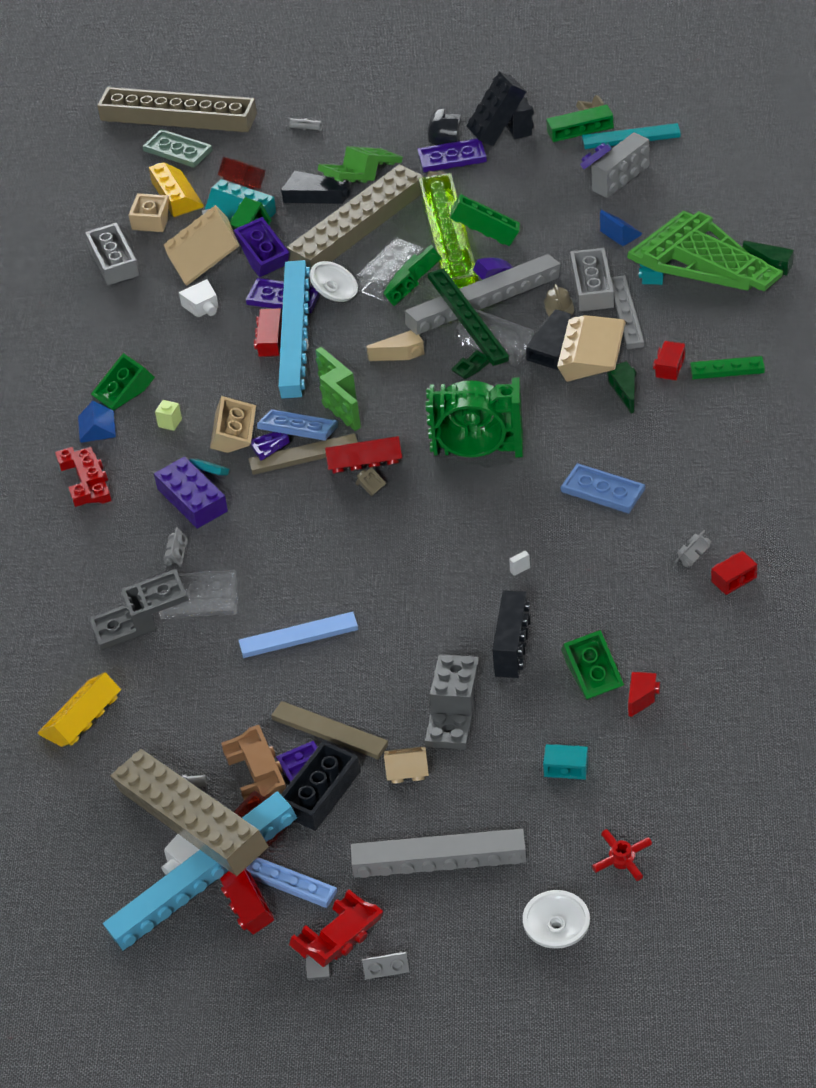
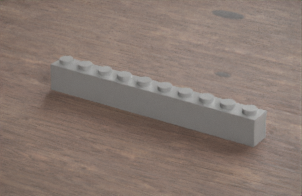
M546 254L460 288V291L475 311H478L560 278V263L551 255ZM441 296L405 310V325L416 335L458 319Z

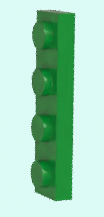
M762 356L690 362L692 380L765 373Z

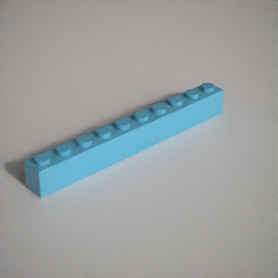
M305 260L285 262L279 368L281 399L302 397L303 390L306 389L303 377H306V367L304 364H307V357L304 351H307V341L305 339L308 338V331L305 326H308V316L306 314H309V306L306 301H309V291L307 289H310V282L307 277H310V267L306 266Z
M278 791L242 817L260 831L266 842L297 819L291 805ZM199 850L102 924L122 951H124L229 870Z

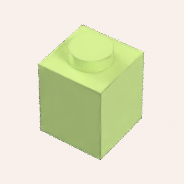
M162 400L155 410L158 427L174 431L182 420L179 403Z

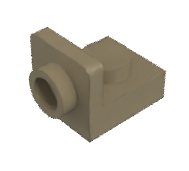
M372 467L367 471L365 469L357 475L358 479L355 483L357 486L361 485L371 497L386 485V482Z

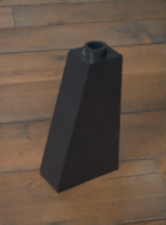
M294 171L281 189L283 203L343 204L350 196L348 181H336L334 178Z
M557 309L553 311L526 346L527 361L559 370L557 365L568 321L571 319L570 313Z

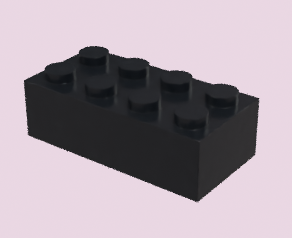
M499 71L497 76L494 77L491 86L485 92L480 104L477 105L474 114L469 119L466 125L467 128L479 141L494 147L527 91L513 77Z
M523 97L506 125L514 140L532 136V129H534L532 115H534V110L529 105L527 97Z
M503 590L492 649L495 677L519 678L520 670L524 669V658L522 656L526 655L527 644L524 642L529 638V628L527 626L531 625V613H528L530 612L531 602L527 600L526 591Z
M322 741L281 794L291 805L297 817L294 822L314 831L317 830L361 772L357 755Z

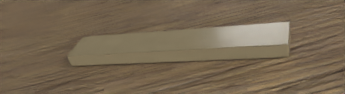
M354 433L277 451L261 461L257 456L248 458L252 475L323 459L326 458V447L358 443Z
M283 701L280 702L271 715L274 721L378 760L388 746V740Z

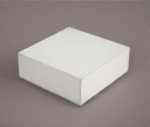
M523 551L509 559L510 572L513 576L530 568V556L527 551Z

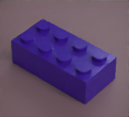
M185 456L154 473L157 489L197 529L228 512L225 495Z

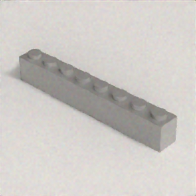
M523 829L351 844L354 878H366L368 876H388L391 874H410L413 872H432L436 870L525 863Z

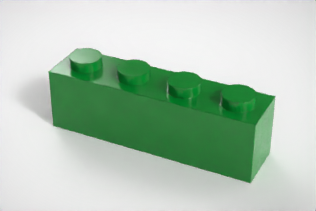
M607 104L546 119L547 133L552 142L614 128L613 114Z
M462 194L459 195L451 208L450 218L453 221L462 223L469 229L476 230L486 237H491L500 244L510 247L519 233L520 222Z

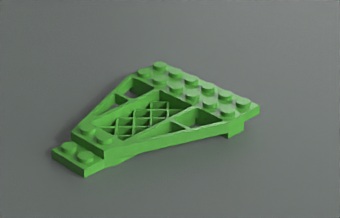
M683 210L630 250L627 256L628 259L633 260L635 263H639L657 272L743 290L755 287L758 290L766 291L783 275L782 270L748 253L712 222L713 217L700 211L693 215ZM707 231H711V232H712L715 236H717L720 240H718V239H716V238H714V237H711V236H709V235H707V234H705V233H706ZM671 259H675L688 266L682 268L666 263Z

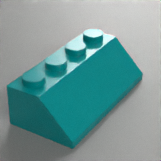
M220 179L211 188L205 210L211 209L216 205L230 221L245 197L261 202L270 218L276 213V206L273 196Z

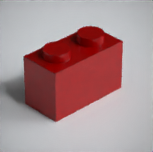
M664 341L662 348L659 347L658 358L654 359L653 370H655L657 378L677 381L685 359V344Z
M741 551L711 568V582L727 595L757 578L758 564L744 551Z

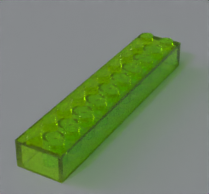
M451 173L419 178L420 196L432 244L442 258L437 263L438 268H444L459 289L478 282V275L473 271L475 262L465 225L457 223L450 218L451 208L457 200Z

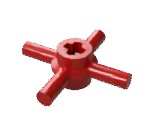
M608 829L602 831L601 835L611 849L609 857L592 865L593 871L597 873L614 865L618 869H628L636 881L641 880L643 874L633 861L635 853L652 845L651 839L647 837L630 845L627 841H616Z

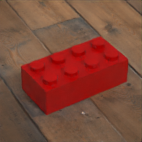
M399 436L325 448L328 471L332 470L333 474L344 472L343 468H350L351 471L360 470L362 465H369V468L379 467L381 462H387V465L398 464L399 460L402 459Z

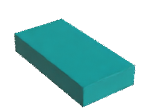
M189 459L197 469L216 475L227 476L229 473V468L200 459Z

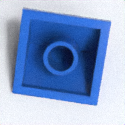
M603 210L600 211V232L621 246H625L642 235L640 231L619 217Z
M92 400L78 416L80 443L116 437L114 411Z

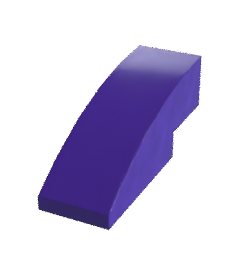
M499 258L477 259L473 271L483 280L511 269L513 266Z

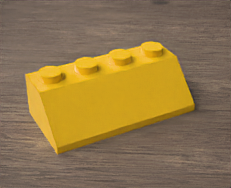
M165 162L149 167L152 184L159 195L169 196L168 209L173 217L204 207L180 169Z
M106 672L89 679L37 733L61 747L68 744L70 746L73 745L80 738L78 735L92 726L91 721L94 718L97 719L105 712L104 707L107 704L111 705L118 698L117 694L121 689Z

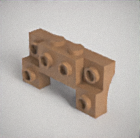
M259 725L250 727L240 736L221 743L228 764L232 765L245 760L254 781L253 784L240 788L248 811L256 808L275 792L283 793L286 785L281 776V773H283L279 761L275 762V751L272 746H268Z

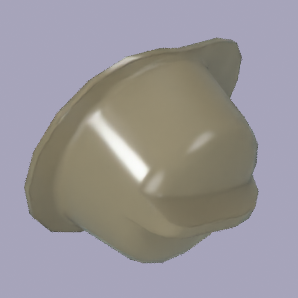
M554 284V288L547 292L544 299L548 316L550 317L555 309L570 313L572 316L574 306L569 292L565 288Z

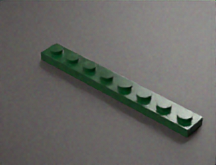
M442 268L428 272L430 282L492 366L509 362L507 352L445 269Z

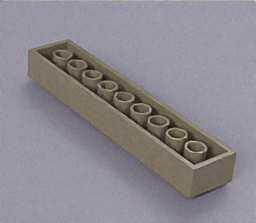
M113 87L106 88L97 105L101 121L249 132L257 115L255 98Z
M399 164L286 247L289 251L288 261L305 260L306 266L310 267V270L318 262H332L425 192L424 176Z
M142 749L134 753L130 759L110 775L122 794L236 876L269 847L256 827Z

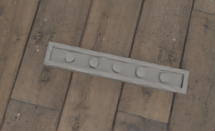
M626 276L611 277L618 319L625 320L623 337L627 350L644 347V340Z

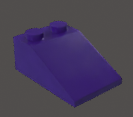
M263 217L234 229V234L250 266L259 278L285 266V262L289 259V251Z

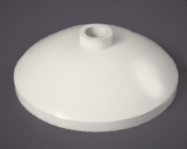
M321 261L314 264L310 270L309 276L313 287L325 298L336 302H346L355 297L358 291L357 282L354 276L341 265L329 261Z
M551 890L538 894L528 902L523 912V927L526 934L535 943L547 948H565L577 943L587 933L590 924L589 910L583 900L573 893L562 890Z

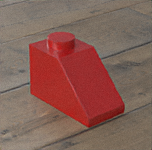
M632 672L628 699V716L633 717L655 702L656 694H660V682H656V673Z

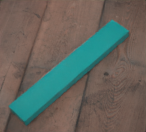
M678 123L587 134L582 135L584 149H592L603 142L604 144L609 143L610 146H616L633 132L649 139V141L681 137Z

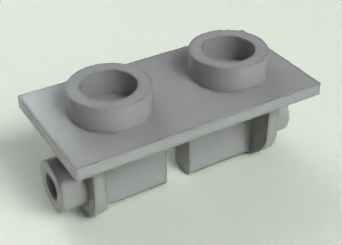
M178 527L175 528V533L168 536L166 547L168 550H166L163 559L168 566L173 563H177L180 567L182 566L187 538Z
M704 530L699 535L695 533L688 541L690 543L688 546L683 545L677 552L679 557L675 563L681 560L685 567L692 566L700 557L696 552L702 555L710 547V539L702 536L705 532Z
M399 951V953L370 958L366 956V959H362L365 979L409 972L406 952L402 953V951Z

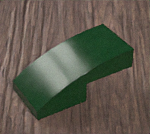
M476 350L468 359L462 358L451 370L463 379H466L481 371L490 362L483 353Z

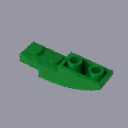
M430 245L418 256L414 254L391 279L383 294L393 306L418 286L417 280L442 259L435 248Z

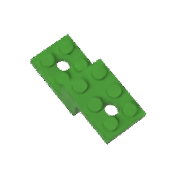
M347 146L343 165L319 164L318 171L323 172L324 176L334 177L336 181L343 182L346 179L350 182L358 180L367 183V181L375 180L378 164L385 162L389 165H395V163H402L403 157L382 148Z
M324 348L316 349L322 404L325 408H329L336 417L342 419L346 426H350L354 431L360 429L361 424L353 372Z

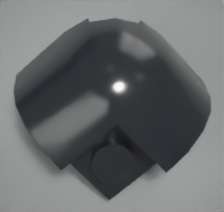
M445 109L435 111L430 118L428 126L429 142L434 145H441L460 141L459 127L461 114H445Z

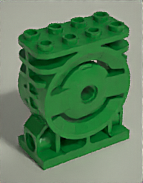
M520 377L512 378V384H497L495 387L484 382L469 380L454 383L447 388L445 384H441V391H435L434 384H430V388H426V397L429 399V401H426V412L430 413L427 414V425L431 426L428 429V436L432 440L430 441V452H434V456H438V448H444L445 456H449L450 452L462 457H480L498 449L499 451H515V457H523Z

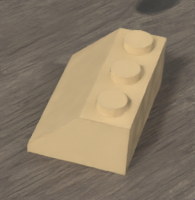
M221 396L215 413L210 448L229 453L250 446L256 405Z

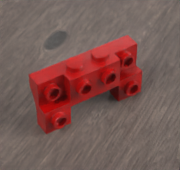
M73 447L55 452L61 471L76 468L81 483L68 487L75 507L87 503L104 504L112 501L105 483L108 481L105 471H102L101 459L97 460L92 447L75 452Z
M350 889L346 891L345 897L341 901L339 899L335 900L332 909L339 916L323 928L319 936L305 925L300 935L296 936L294 934L291 937L289 946L305 959L310 956L324 968L333 959L338 960L342 955L347 956L356 943L361 944L368 935L367 930L381 919L383 910L375 904L362 900Z

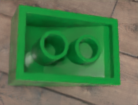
M123 353L91 395L114 411L144 392L155 376Z
M601 630L563 644L561 651L586 700L624 686Z

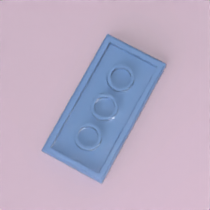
M273 409L257 423V429L324 441L338 427L337 420Z
M579 463L575 465L561 486V492L628 514L645 490V484Z

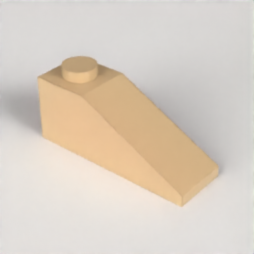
M412 330L366 346L369 361L410 360L424 355L423 340L419 334L416 335Z

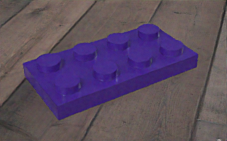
M477 138L417 148L423 173L487 162L482 141H479Z
M603 142L595 148V153L591 154L589 152L582 157L581 167L586 169L612 149L610 144H604Z
M257 278L246 298V304L272 309L281 308L283 310L284 281ZM310 285V289H307L309 291V301H306L309 306V313H312L320 293L316 291L313 285Z

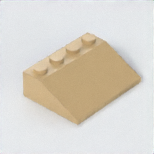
M215 205L201 217L194 220L188 227L181 230L175 237L169 239L164 244L168 257L187 286L238 248L239 244L228 217Z
M587 315L569 319L557 365L566 382L615 370L625 327L624 319Z

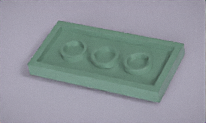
M160 129L143 145V151L194 168L213 151L210 144Z

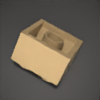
M137 193L129 213L132 230L164 232L168 221L169 196Z
M425 746L384 751L386 777L392 783L404 782L405 778H412V781L424 780L425 776H429Z

